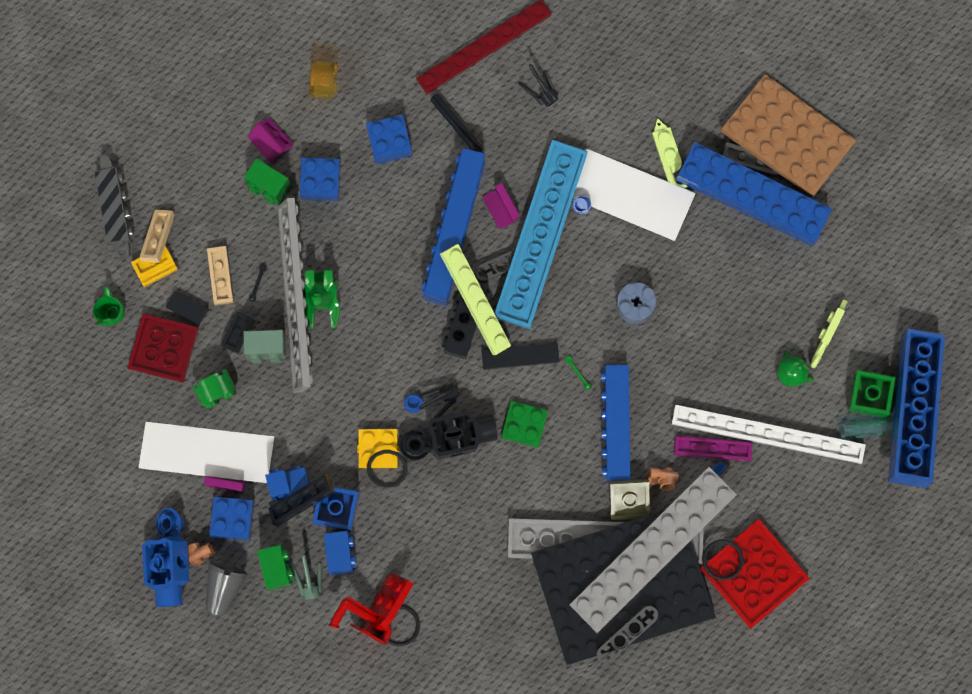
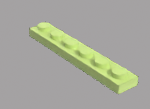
M456 244L441 252L440 255L492 355H497L511 345L459 245Z

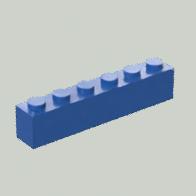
M606 365L605 371H601V382H605V390H601V400L605 401V409H602V420H605L606 428H602V439H606V447H602V458H606V466H602V476L606 478V482L630 480L629 365Z

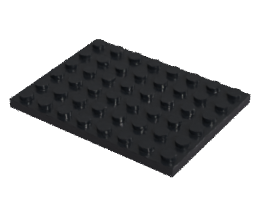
M663 511L531 552L566 665L595 657L597 649L638 611L648 605L656 608L658 618L630 645L716 618L691 541L598 633L569 605ZM645 610V617L641 619L638 616L636 619L640 620L643 626H646L647 623L644 621L647 618L653 619L652 614L654 611ZM632 622L629 625L631 633H637L640 630V625L637 622ZM621 635L616 636L614 639L615 645L623 646L625 644V637ZM609 642L607 645L610 646V648L607 651L603 649L600 652L604 654L610 652L611 650L617 649H615L612 646L611 642Z

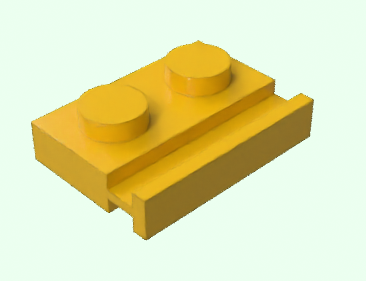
M166 246L164 247L160 263L143 262L140 258L131 262L144 287L178 270Z

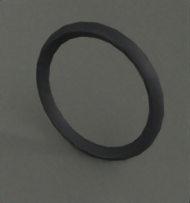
M381 450L375 453L367 464V474L370 480L384 488L399 485L405 479L408 472L407 462L404 457L393 450ZM382 454L397 456L402 461L404 467L401 478L390 484L377 481L371 473V464L377 456Z
M720 539L713 541L706 547L702 561L705 571L712 578L725 581L736 577L740 573L744 558L738 545L730 540ZM721 543L734 547L740 558L738 569L733 574L724 577L712 573L706 561L708 551L714 545Z
M401 605L400 609L407 610L415 618V633L409 640L404 642H394L389 639L388 643L391 645H408L411 642H413L419 634V617L417 616L416 612L408 606Z

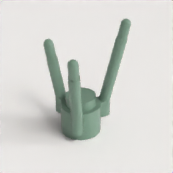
M302 555L307 583L304 584V587L294 564L290 563L301 596H304L305 600L319 598V592H322V563H318L316 586L315 582L311 583L306 556Z

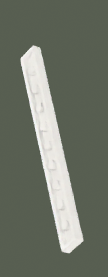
M675 405L671 424L862 464L866 445Z

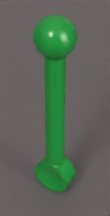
M567 356L565 362L573 368L583 382L584 388L586 390L591 389V384L587 383L572 362V357Z

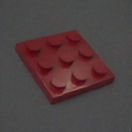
M143 314L127 369L184 383L199 328Z

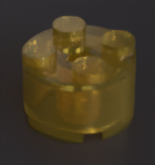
M311 60L309 98L332 99L337 92V82H334V79H336L338 73V64L334 63V61Z

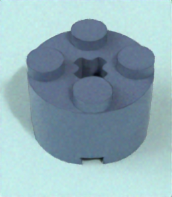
M630 283L622 288L618 295L617 311L624 321L630 324H640L652 316L656 305L654 291L643 283ZM635 300H638L639 303L637 307L633 303Z

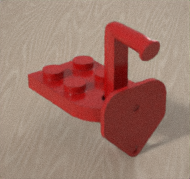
M390 572L389 576L385 578L381 590L375 595L370 609L354 599L346 597L341 601L328 626L339 629V623L348 609L367 621L363 628L352 623L350 624L351 627L386 646L392 635L390 623L393 621L414 583ZM375 631H384L380 639L374 636Z

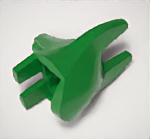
M314 270L305 271L306 308L304 309V314L307 316L309 328H314L316 310H329L331 327L336 328L340 316L339 282L333 276V270H324L317 274L314 273Z

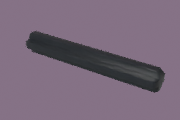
M439 94L433 95L430 99L432 104L468 147L473 151L482 152L483 146Z

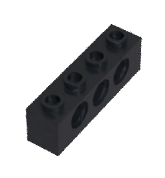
M478 282L486 297L489 285ZM461 295L460 301L456 300L453 311L456 313L454 319L450 318L447 327L450 332L448 337H444L442 348H444L445 354L466 360L477 324ZM461 315H468L470 320L466 323L459 320ZM462 333L464 335L463 340H455L453 338L454 334Z

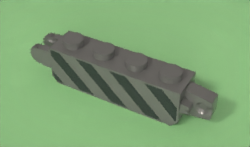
M104 155L100 157L101 170L96 171L94 178L105 238L108 244L114 247L118 259L130 257L131 238L134 237L132 226L129 227L128 220L131 219L129 209H125L124 204L127 201L126 191L122 190L121 187L124 179L122 172H119L114 167L110 157Z

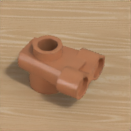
M650 467L649 473L646 475V479H649V484H660V489L663 491L674 490L679 477L678 472H674L672 468L668 467L662 470Z
M199 543L188 545V564H192V566L202 564L204 562L203 559L217 554L216 547L210 545V543L202 546Z

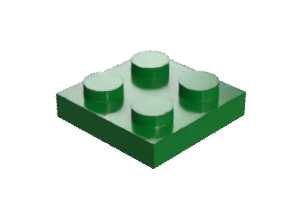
M511 401L501 438L539 448L548 410Z

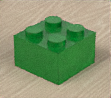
M255 159L244 176L246 186L249 187L248 190L255 195L261 194L264 196V200L271 205H274V203L280 205L291 188L289 179L258 159Z
M857 370L853 375L848 411L887 418L890 415L895 377Z
M281 545L258 550L266 589L271 592L292 586L291 581H295L292 569L288 568L287 562H290L288 550L286 551Z

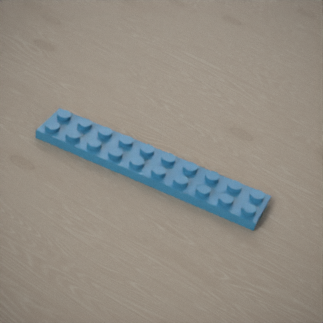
M552 140L494 313L497 319L530 329L588 151Z

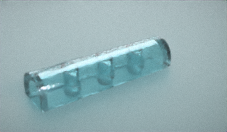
M894 417L838 424L839 439L850 441L890 436L893 432Z

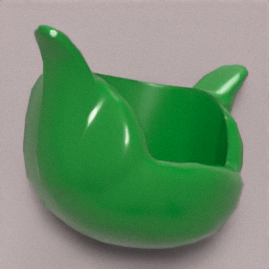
M108 287L104 288V296L99 298L93 306L92 312L93 317L97 321L96 325L105 327L116 325L122 321L125 315L123 303L110 293Z
M784 351V357L779 361L777 378L780 383L787 387L803 385L806 382H813V379L808 376L809 370L806 362L798 356H789L788 352Z

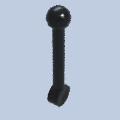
M265 264L259 266L260 272L253 293L249 296L251 302L256 301V293L263 272L267 270Z

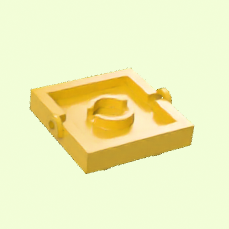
M359 429V445H357L359 468H367L371 456L381 450L400 452L397 429ZM392 454L379 455L373 460L371 468H398V457Z

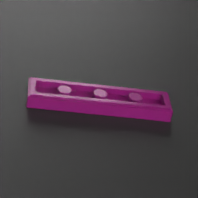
M675 436L674 456L751 462L753 442Z

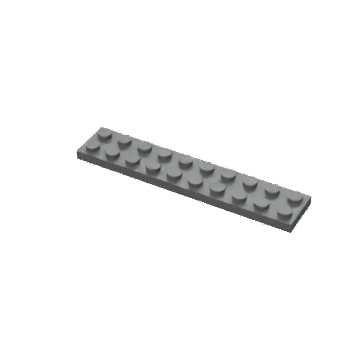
M287 198L277 208L293 393H302L311 387L310 384H312L313 378L312 373H309L311 356L307 351L309 336L306 335L308 320L307 316L304 315L306 299L303 297L302 292L304 290V279L301 278L303 262L299 257V252H301V242L298 241L300 226L296 222L298 205L295 204V198Z
M708 467L569 605L598 633L737 494Z
M509 519L508 558L533 559L531 552L625 522ZM702 529L691 540L699 564H703Z

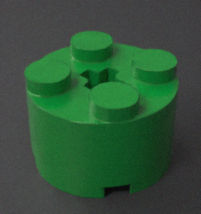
M227 369L222 370V375L221 373H215L198 382L199 387L197 385L192 386L202 407L210 409L219 404L217 400L221 398L228 400L236 395L234 391L237 389Z

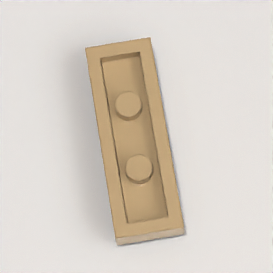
M154 211L140 254L141 261L160 263L175 216L173 211Z
M227 247L207 248L214 305L234 303Z

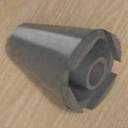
M210 562L208 566L206 611L209 612V616L220 618V616L225 615L246 578L247 572L235 566L233 568L225 566L226 564L221 562Z

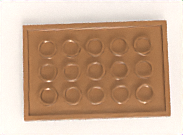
M766 74L721 129L722 133L811 198L814 197L856 142L853 137Z

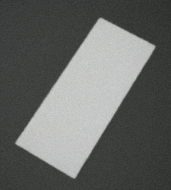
M585 148V151H588L573 199L578 195H585L591 200V207L675 241L695 193Z
M146 422L139 468L267 483L265 475L269 474L274 436Z

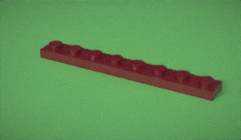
M542 0L537 1L417 77V82L425 94L428 95L549 18L551 12Z

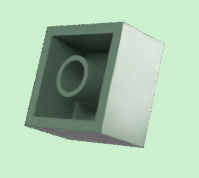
M283 330L244 331V355L247 360L258 364L263 363V360H270L271 363H280L282 359H286V336Z

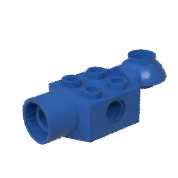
M165 508L158 514L156 529L161 538H151L142 544L144 584L155 590V607L183 605L182 587L189 582L187 541L180 537V532L184 528V520L173 508Z

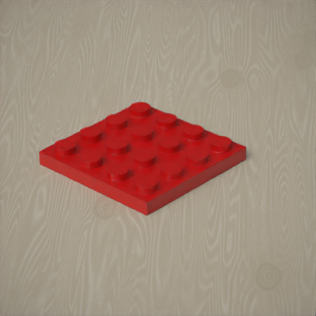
M760 519L732 541L741 549L744 558L742 570L736 577L725 581L717 580L705 571L704 566L700 568L704 576L749 629L753 628L810 579ZM728 544L707 562L708 568L715 575L729 576L738 569L740 562L739 554L734 547Z

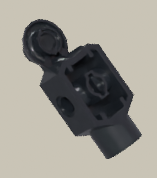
M469 411L430 419L426 432L418 429H411L405 432L399 441V449L404 457L412 461L421 460L429 453L437 460L476 452L478 444L498 440L495 421L492 414L473 417ZM416 441L420 444V448L413 450L409 444Z

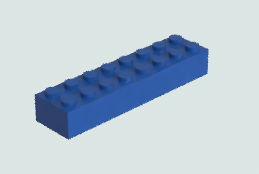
M695 142L676 181L810 246L817 242L832 210L830 207Z
M463 148L462 154L458 153L457 172L453 171L451 177L452 190L448 189L446 196V205L448 206L447 208L444 207L441 218L443 224L438 226L436 234L438 243L433 245L431 252L433 261H429L426 271L428 280H424L421 290L425 301L444 306L448 305L454 280L440 253L456 244L459 245L461 250L463 249L485 166V153Z
M908 328L901 335L888 482L927 488L933 482L945 335Z

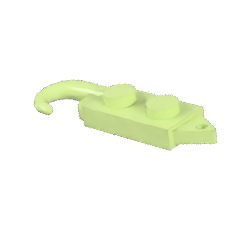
M657 119L652 136L669 183L685 189L688 186L678 184L673 174L680 170L682 161L671 128H668Z
M843 299L840 307L835 312L831 311L827 319L829 325L827 329H822L818 337L821 341L812 358L811 368H816L826 347L829 345L845 312L844 308L848 301Z

